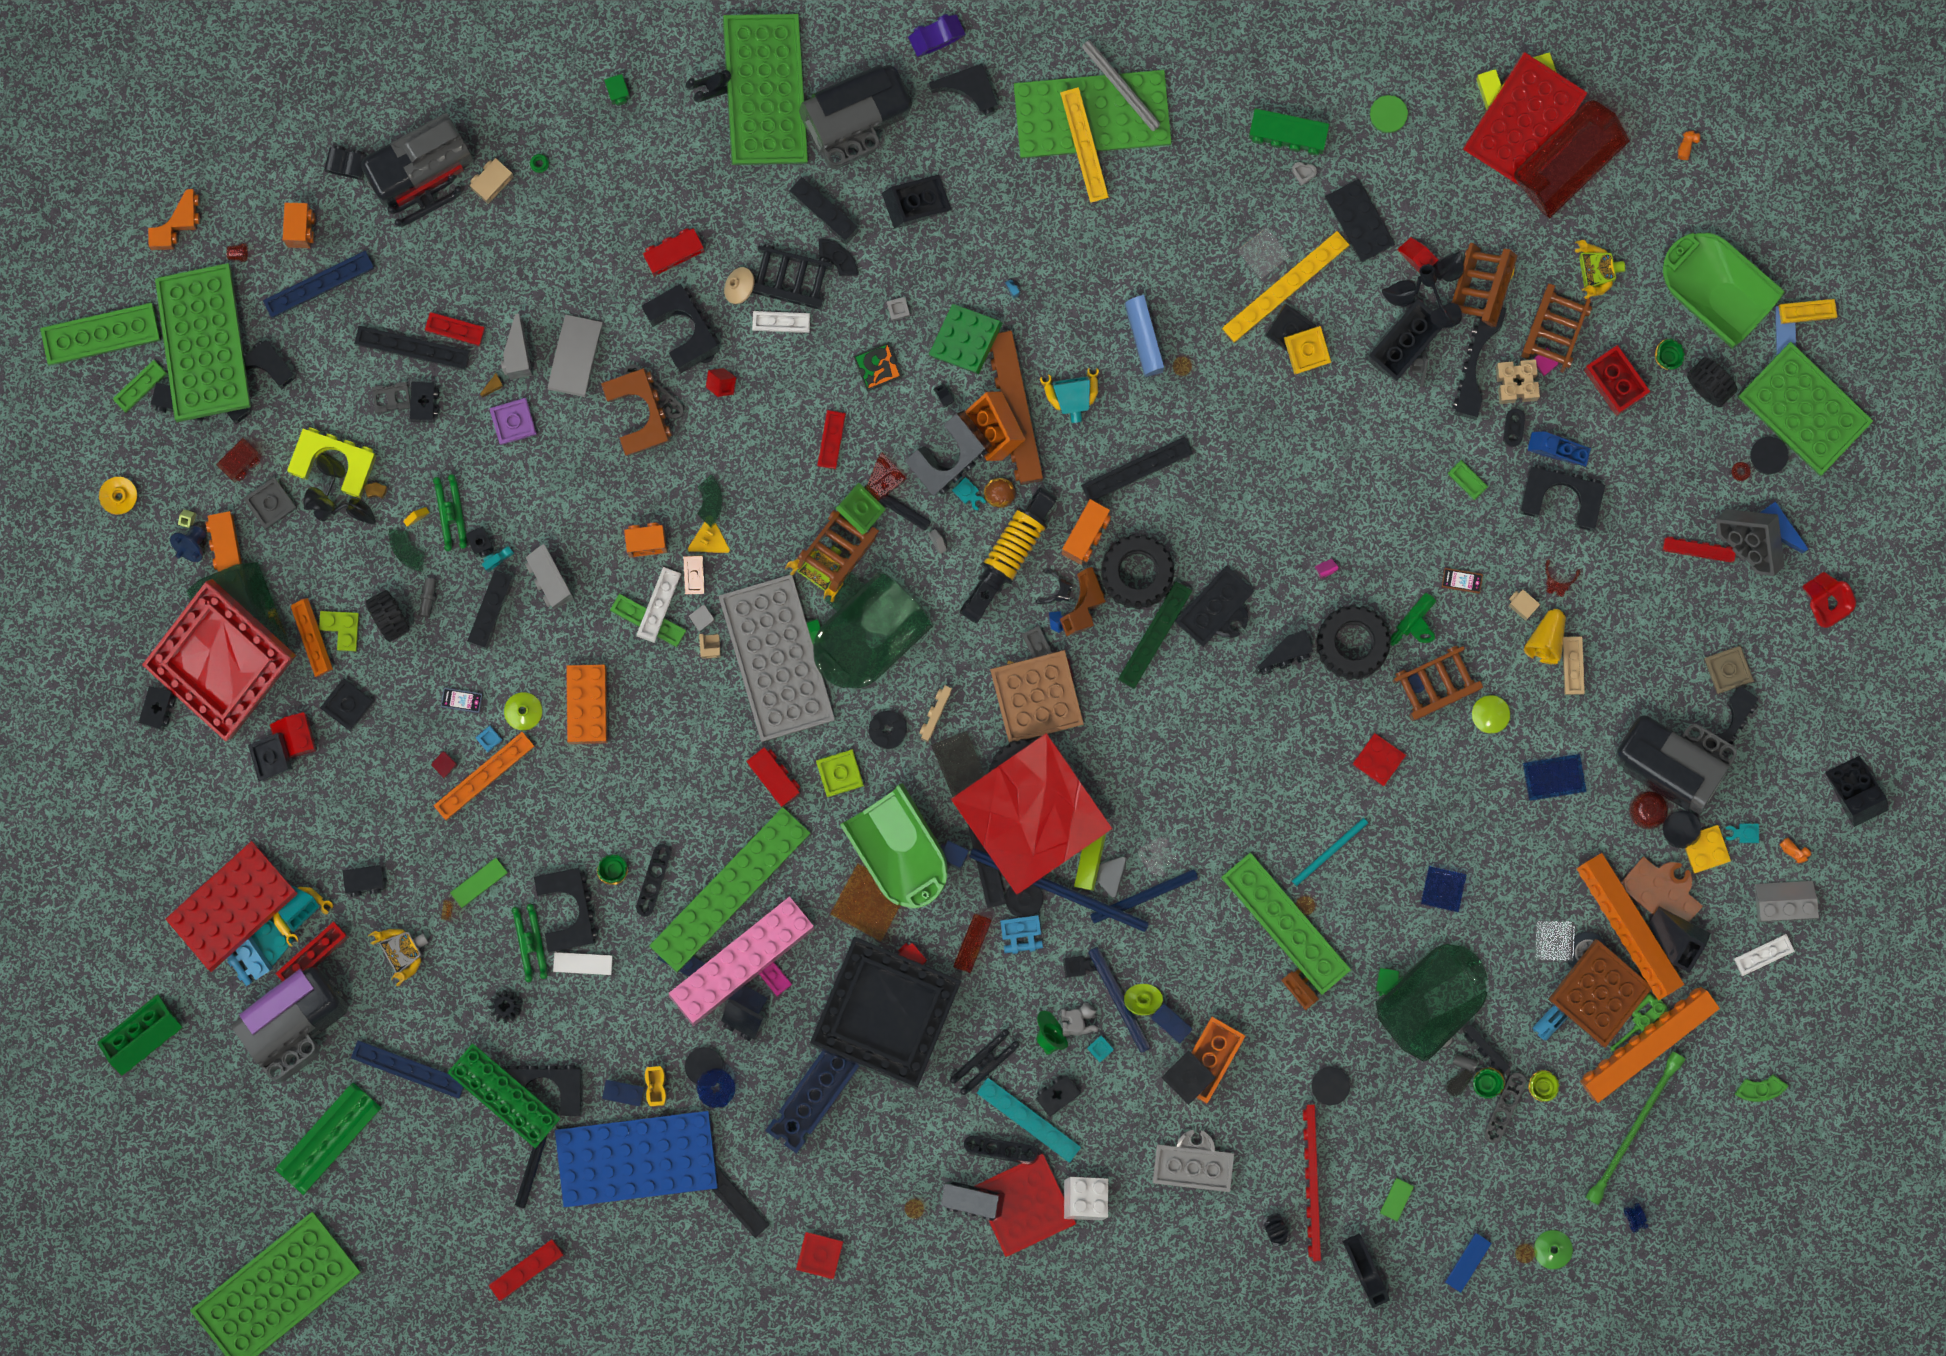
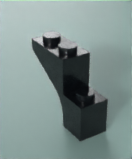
M1359 1233L1342 1241L1351 1266L1360 1281L1363 1292L1372 1309L1390 1301L1361 1234Z

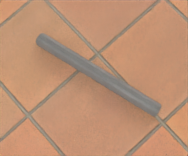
M1090 40L1086 41L1082 45L1084 51L1152 131L1158 129L1160 126L1158 120Z

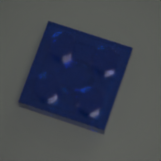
M1429 866L1420 904L1458 913L1467 875Z

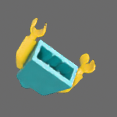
M1088 368L1087 376L1054 382H1052L1049 374L1048 382H1043L1042 377H1040L1048 401L1056 410H1061L1062 414L1070 413L1071 423L1081 422V411L1089 410V406L1096 399L1098 394V368H1096V374L1094 375L1090 374V368Z
M292 886L298 894L273 916L275 926L282 935L287 937V944L291 947L289 939L294 937L298 942V938L296 935L291 934L290 930L294 932L319 908V905L321 906V912L324 914L329 912L323 906L329 905L333 908V904L330 901H323V897L310 887L296 888Z

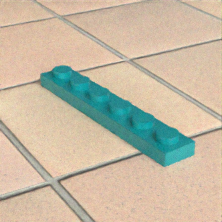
M989 1078L986 1079L978 1090L977 1094L1069 1163L1081 1147Z

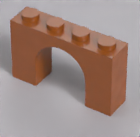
M644 368L601 383L607 402H613L631 395H638L649 406L650 416L647 424L641 430L619 438L625 456H631L671 442L672 431L669 425L666 426L665 424L666 414L663 407L660 408L659 406L660 396L657 389L654 390L653 375L651 371L648 372Z

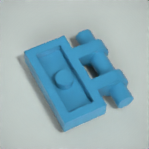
M1039 915L1000 921L1003 940L1011 939V945L1004 946L1005 953L1018 954L1019 951L1030 950V952L1036 951L1035 949L1043 948L1042 941L1034 942V936L1041 935ZM1028 937V943L1017 944L1016 938Z
M252 937L235 950L238 954L237 956L232 953L227 958L230 967L233 966L237 972L238 979L242 980L246 986L252 983L249 978L250 974L257 980L273 969ZM241 959L248 968L246 971L239 963Z

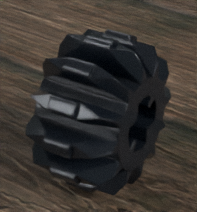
M506 990L502 992L503 997L496 992L495 995L498 999H490L495 1005L488 1006L489 1009H495L490 1015L493 1017L498 1014L496 1018L498 1022L502 1016L504 1023L508 1022V1016L511 1021H514L515 1018L512 1014L520 1015V1012L516 1011L515 1008H522L521 1004H515L520 998L515 997L512 999L514 992H510L508 997ZM507 1001L506 1004H510V1008L503 1012L504 1010L500 1009V1005H504V1002Z
M1271 1214L1263 1219V1225L1274 1247L1285 1245L1290 1241L1291 1237L1280 1214Z

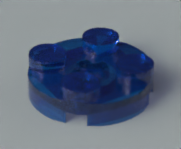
M714 1068L701 1074L696 1083V1091L699 1099L706 1106L712 1108L725 1107L735 1094V1082L727 1071ZM718 1083L721 1089L713 1093L711 1086H715Z

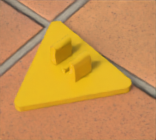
M712 516L707 517L688 547L689 552H730Z

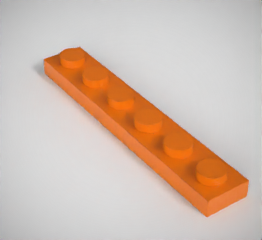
M521 732L433 806L447 821L535 746Z

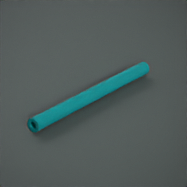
M1362 818L1296 876L1292 883L1297 887L1362 830L1368 822Z

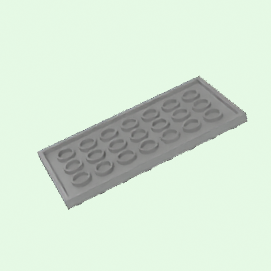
M787 575L719 595L761 743L835 721L793 576Z

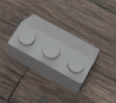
M545 544L539 546L526 556L528 562L525 565L530 574L534 572L537 578L534 582L538 590L543 589L545 593L543 599L547 607L552 606L554 610L574 599Z
M1813 881L1755 884L1757 923L1819 918L1818 901Z

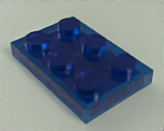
M1580 754L1522 763L1529 801L1587 792Z

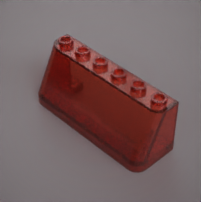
M1591 100L1586 102L1518 167L1514 177L1541 213L1550 219L1621 151L1630 140L1617 115L1599 102Z

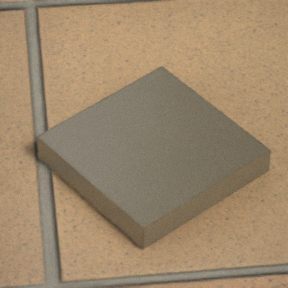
M1741 645L1704 658L1717 694L1754 682Z

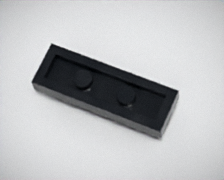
M1468 1025L1463 1030L1466 1033L1464 1035L1465 1039L1470 1044L1474 1042L1479 1047L1477 1049L1479 1054L1483 1058L1488 1057L1492 1061L1490 1065L1494 1069L1504 1073L1510 1068L1471 1025Z

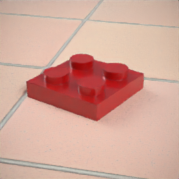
M1374 733L1352 765L1384 787L1406 755Z
M805 1232L796 1270L834 1280L843 1241Z

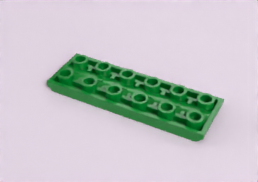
M473 1043L447 1072L535 1149L561 1119Z
M353 1082L275 1170L304 1196L382 1108Z

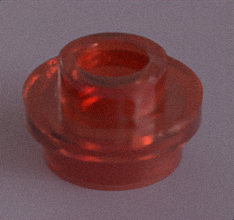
M1744 462L1734 464L1731 469V474L1737 481L1746 480L1751 473L1749 465ZM1739 468L1744 470L1743 475L1738 474L1737 470Z

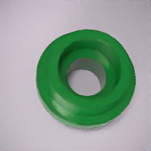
M536 154L530 160V167L536 173H543L548 169L549 161L545 155ZM538 161L543 162V165L541 167L536 166V163Z

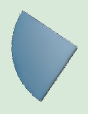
M1010 279L1005 282L1013 299L1018 297L1020 291L1014 285L1013 280Z

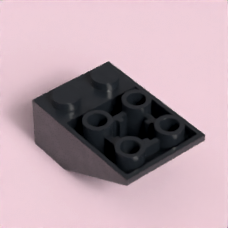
M1303 630L1288 635L1257 667L1256 674L1266 675L1273 672L1272 670L1276 667L1284 669L1290 667L1294 661H1298V664L1308 661L1313 653L1307 631Z
M1860 756L1825 772L1847 817L1854 827L1888 811V801L1885 794Z
M1660 906L1648 924L1649 929L1669 961L1690 973L1706 947L1711 933Z

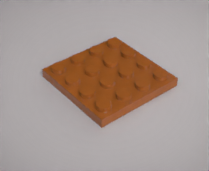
M1595 939L1548 1000L1597 1043L1606 1048L1651 991V987L1599 940Z

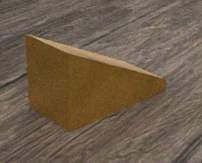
M495 373L480 393L482 398L503 388L497 373Z

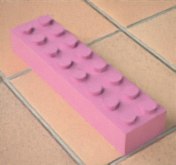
M789 896L669 992V997L688 1021L695 1026L814 930V926Z

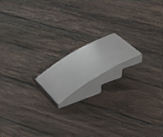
M565 315L553 361L548 390L585 397L594 366L603 322Z

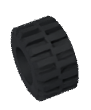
M1703 357L1687 373V378L1695 391L1714 406L1722 407L1738 390L1735 381L1727 371L1709 358Z
M384 590L366 600V607L388 642H392L410 631L408 622L389 591Z

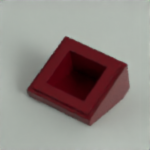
M445 751L431 764L443 778L458 766Z

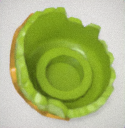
M1537 1071L1530 1078L1528 1084L1529 1092L1538 1101H1551L1557 1096L1559 1091L1558 1079L1549 1071Z

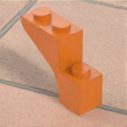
M187 189L184 192L167 223L159 227L148 228V242L151 250L174 249V244H177L178 241L177 233H174V231L197 230V224H200V215L196 213V206H199V195L196 194L194 189Z

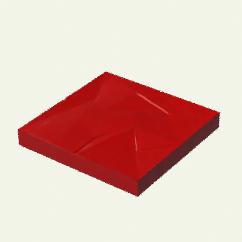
M211 579L204 583L142 666L224 741H228L238 732L295 659L296 655L220 585Z
M1047 733L951 798L1016 895L1112 830V827Z

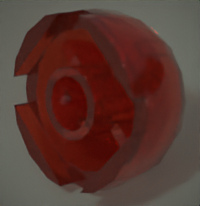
M1646 791L1633 798L1630 803L1629 813L1635 825L1642 829L1650 830L1664 823L1668 815V806L1663 796L1656 792Z

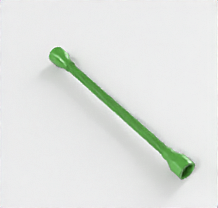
M1673 1051L1667 1059L1664 1075H1662L1658 1082V1086L1653 1090L1654 1092H1652L1646 1105H1644V1109H1642L1636 1122H1634L1635 1124L1629 1130L1625 1137L1626 1139H1624L1625 1141H1623L1615 1154V1158H1613L1606 1169V1173L1589 1190L1585 1197L1596 1205L1600 1204L1604 1197L1607 1182L1611 1178L1612 1173H1614V1169L1620 1163L1622 1156H1624L1623 1154H1625L1631 1141H1633V1137H1635L1641 1124H1643L1642 1122L1648 1116L1652 1109L1651 1107H1653L1652 1105H1654L1662 1092V1088L1667 1084L1669 1078L1683 1065L1686 1060L1684 1057Z

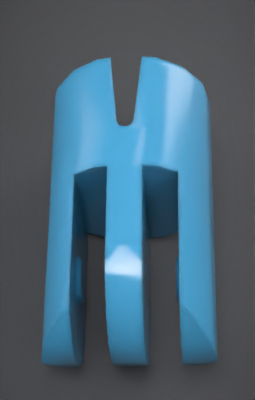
M1553 1005L1533 1026V1031H1537L1538 1036L1546 1041L1568 1017Z

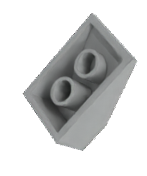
M519 314L514 316L503 353L504 360L501 361L502 371L505 375H508L510 380L533 376L523 321Z

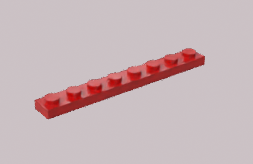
M1306 1105V1109H1302L1303 1121H1306L1307 1129H1303V1139L1307 1140V1148H1304V1160H1308V1167L1305 1168V1179H1309V1187L1305 1188L1306 1199L1310 1200V1207H1306V1216L1310 1218V1226H1307V1238H1311V1246H1308V1258L1312 1257V1261H1321L1315 1105Z

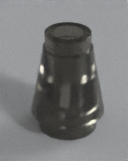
M1464 1069L1446 1082V1091L1454 1098L1458 1095L1461 1096L1473 1078L1472 1074Z

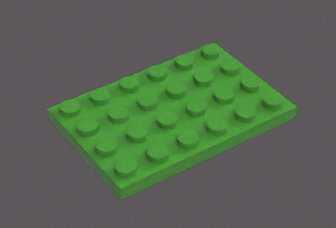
M1789 342L1738 396L1754 414L1819 476H1822L1873 422L1792 342Z

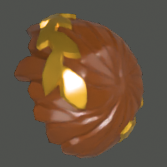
M992 479L984 488L985 499L991 506L1005 508L1015 499V488L1007 479Z

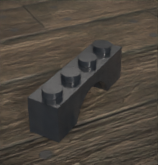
M803 177L789 190L792 198L817 216L845 245L858 233V226Z
M494 570L467 642L469 644L488 650L499 613L505 600L508 598L515 580L513 576Z
M1738 686L1727 702L1732 714L1731 724L1725 732L1715 735L1732 745L1737 738L1735 735L1737 730H1742L1748 722L1745 719L1749 713L1753 714L1757 709L1758 704L1756 702L1759 698L1743 687ZM1709 740L1706 742L1708 748L1713 749L1716 747L1714 741Z

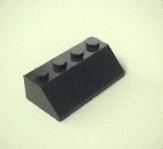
M1416 299L1365 356V359L1380 372L1398 381L1442 328L1432 324L1430 319L1432 311L1419 299Z

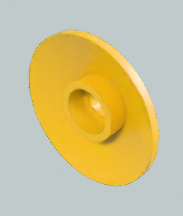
M113 477L105 481L101 486L99 501L107 512L115 515L125 514L136 504L137 490L130 480L124 477ZM119 493L123 496L121 500L116 499V495Z

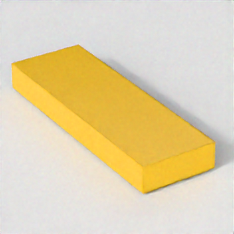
M1835 299L1778 305L1781 324L1837 318Z

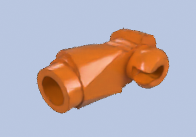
M1692 130L1683 134L1684 138L1677 150L1678 159L1689 160L1693 143L1700 142L1701 135Z
M1788 837L1779 844L1783 852L1795 859L1796 863H1804L1811 856V852L1807 847L1800 851Z

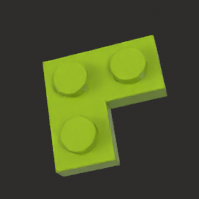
M320 611L319 631L338 632L337 651L357 652L359 613Z

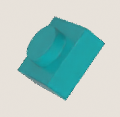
M1102 1036L1087 1047L1088 1051L1099 1063L1114 1050Z

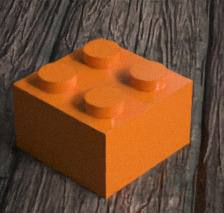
M285 203L283 222L284 243L288 248H311V243H314L312 225H315V213H313L308 203Z
M649 523L647 524L648 527L640 528V525H632L624 530L628 556L631 558L667 553L663 525Z

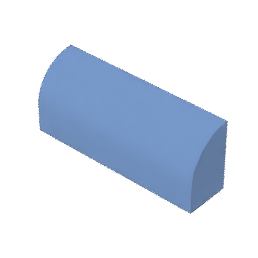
M1144 295L1137 296L1126 301L1125 308L1144 377L1163 373L1164 365Z

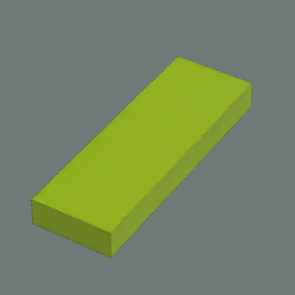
M1106 834L1082 850L1074 887L1094 891Z

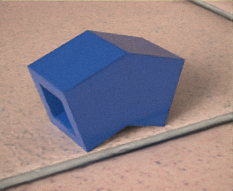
M1061 611L1049 612L1050 628L1060 633L1064 630L1060 618L1064 616L1061 615Z

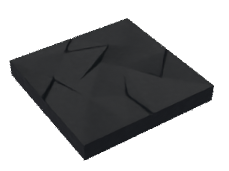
M854 936L809 1045L917 1089L962 981Z

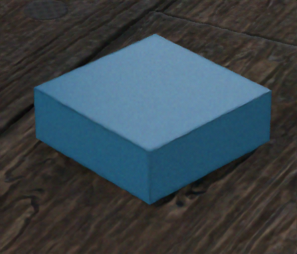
M491 726L487 727L476 737L487 752H490L503 741Z

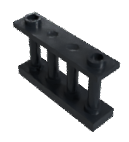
M759 245L758 252L763 253L757 280H754L752 293L822 310L824 303L820 299L819 294L826 269L831 271L833 269V264L830 263V260L825 258L816 260L776 250L772 245ZM770 256L782 258L776 282L772 287L765 286L764 279ZM789 260L800 263L794 288L791 292L783 290L784 288L782 287ZM807 265L818 267L812 294H809V296L802 295L801 292Z

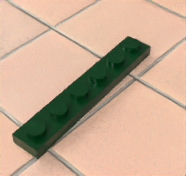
M1177 581L1175 582L1119 676L1118 681L1135 689L1190 597L1191 589Z

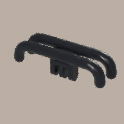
M1007 1029L998 1034L950 1078V1082L955 1084L973 1067L980 1071L970 1082L961 1088L960 1093L962 1095L968 1094L1020 1046L1018 1041H1014L996 1058L990 1054L993 1049L1008 1037L1009 1031Z

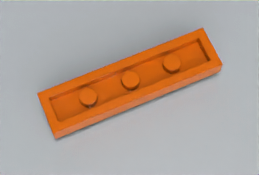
M302 599L290 605L314 676L319 677L333 670L309 599Z

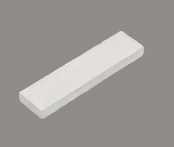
M663 567L637 632V637L655 643L681 573Z

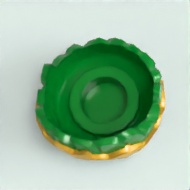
M1665 339L1658 344L1655 350V360L1660 367L1666 370H1674L1683 364L1685 353L1681 344H1678L1673 339Z
M607 855L602 858V861L600 860L597 867L599 879L605 884L610 885L621 883L628 873L626 861L619 855Z
M1494 1068L1480 1070L1476 1073L1473 1080L1474 1091L1485 1099H1491L1496 1097L1497 1094L1499 1095L1505 1085L1503 1075Z

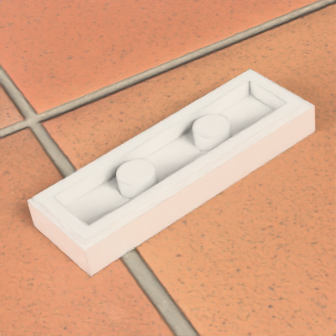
M753 311L752 331L809 333L810 313Z
M1787 934L1734 958V961L1741 975L1744 976L1795 951Z
M555 952L553 972L612 975L613 956Z

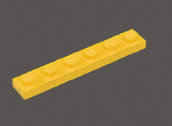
M1079 87L1060 92L1089 201L1091 203L1109 198Z

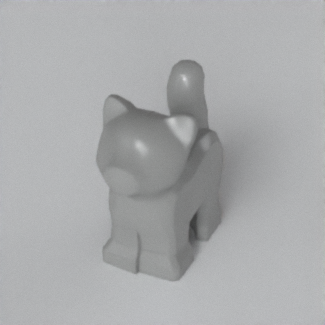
M1083 1003L1079 1009H1072L1070 1011L1062 1009V1021H1069V1024L1062 1022L1063 1036H1080L1090 1032H1097V1026L1090 1025L1085 1027L1083 1020L1096 1017L1094 1007L1090 1006L1089 1003Z

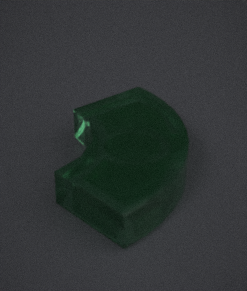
M710 475L697 487L703 499L702 507L697 515L712 528L722 510V493L717 481Z
M389 529V541L395 556L408 568L422 572L425 553L416 550L411 545L409 532Z

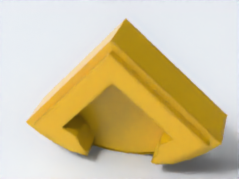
M427 507L413 511L403 522L408 527L424 518L430 512Z

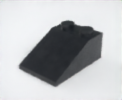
M939 175L892 186L881 193L894 229L952 210Z
M729 999L721 1022L724 1023V1028L731 1032L736 1029L741 1032L740 1037L749 1042L751 1038L757 1039L767 1021L763 1016L732 999Z

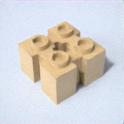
M1536 360L1520 361L1519 366H1514L1513 362H1502L1496 365L1497 382L1502 381V385L1498 388L1500 404L1515 403L1517 398L1521 397L1522 402L1538 401L1540 398L1538 382H1533V378L1537 376ZM1516 378H1519L1522 382L1519 386L1513 380L1515 381Z

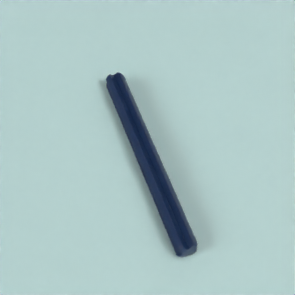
M1195 870L1188 871L1110 906L1120 911L1128 910L1198 879V875ZM1098 912L1090 915L1094 924L1109 918Z
M1095 947L1089 950L1088 954L1138 1050L1141 1053L1149 1050L1150 1046L1133 1013L1125 1006L1124 996L1099 948Z

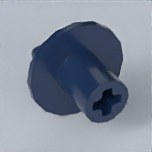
M193 526L186 535L182 533L172 534L170 536V543L177 552L175 556L177 558L182 556L192 562L201 561L203 552L199 545L206 538V533L200 527Z

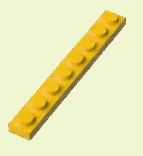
M1336 231L1228 322L1222 330L1234 343L1348 248L1349 244Z

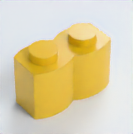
M661 1066L647 1067L645 1071V1081L648 1086L646 1098L651 1107L665 1106L667 1102V1092L664 1088L666 1076Z

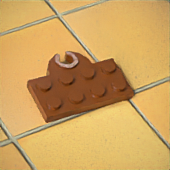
M1642 857L1621 882L1628 895L1652 915L1655 914L1660 906L1690 922L1703 907L1688 894L1692 887L1690 871L1687 869L1684 872V877L1680 880L1674 877V871L1677 868H1681V863L1669 862L1657 868L1645 857Z

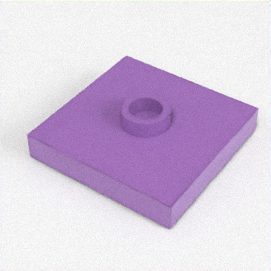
M526 398L489 408L500 446L537 435Z

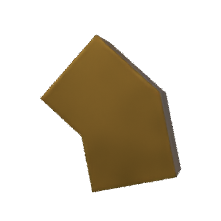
M376 482L364 485L368 498L379 497L384 499L388 489L386 486Z

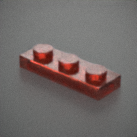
M974 913L953 965L954 968L971 974L991 924V919Z

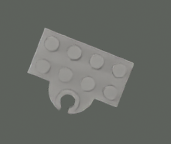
M1194 1130L1184 1133L1178 1139L1176 1147L1157 1145L1153 1184L1230 1192L1234 1153L1215 1151L1214 1142L1206 1132L1201 1130L1202 1142L1199 1145H1194L1191 1142Z

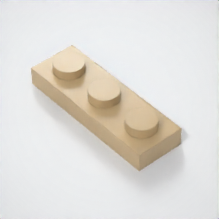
M1564 637L1565 695L1585 694L1582 637Z
M944 686L943 690L939 689L935 698L938 702L935 707L931 706L927 715L930 717L928 724L924 723L920 730L921 740L929 742L952 692V688Z

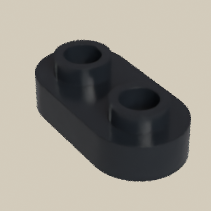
M1511 409L1505 418L1503 441L1509 447L1518 446L1523 439L1525 414L1520 409ZM1517 416L1518 422H1513L1512 417ZM1512 434L1515 435L1516 440L1511 441L1509 439V436Z

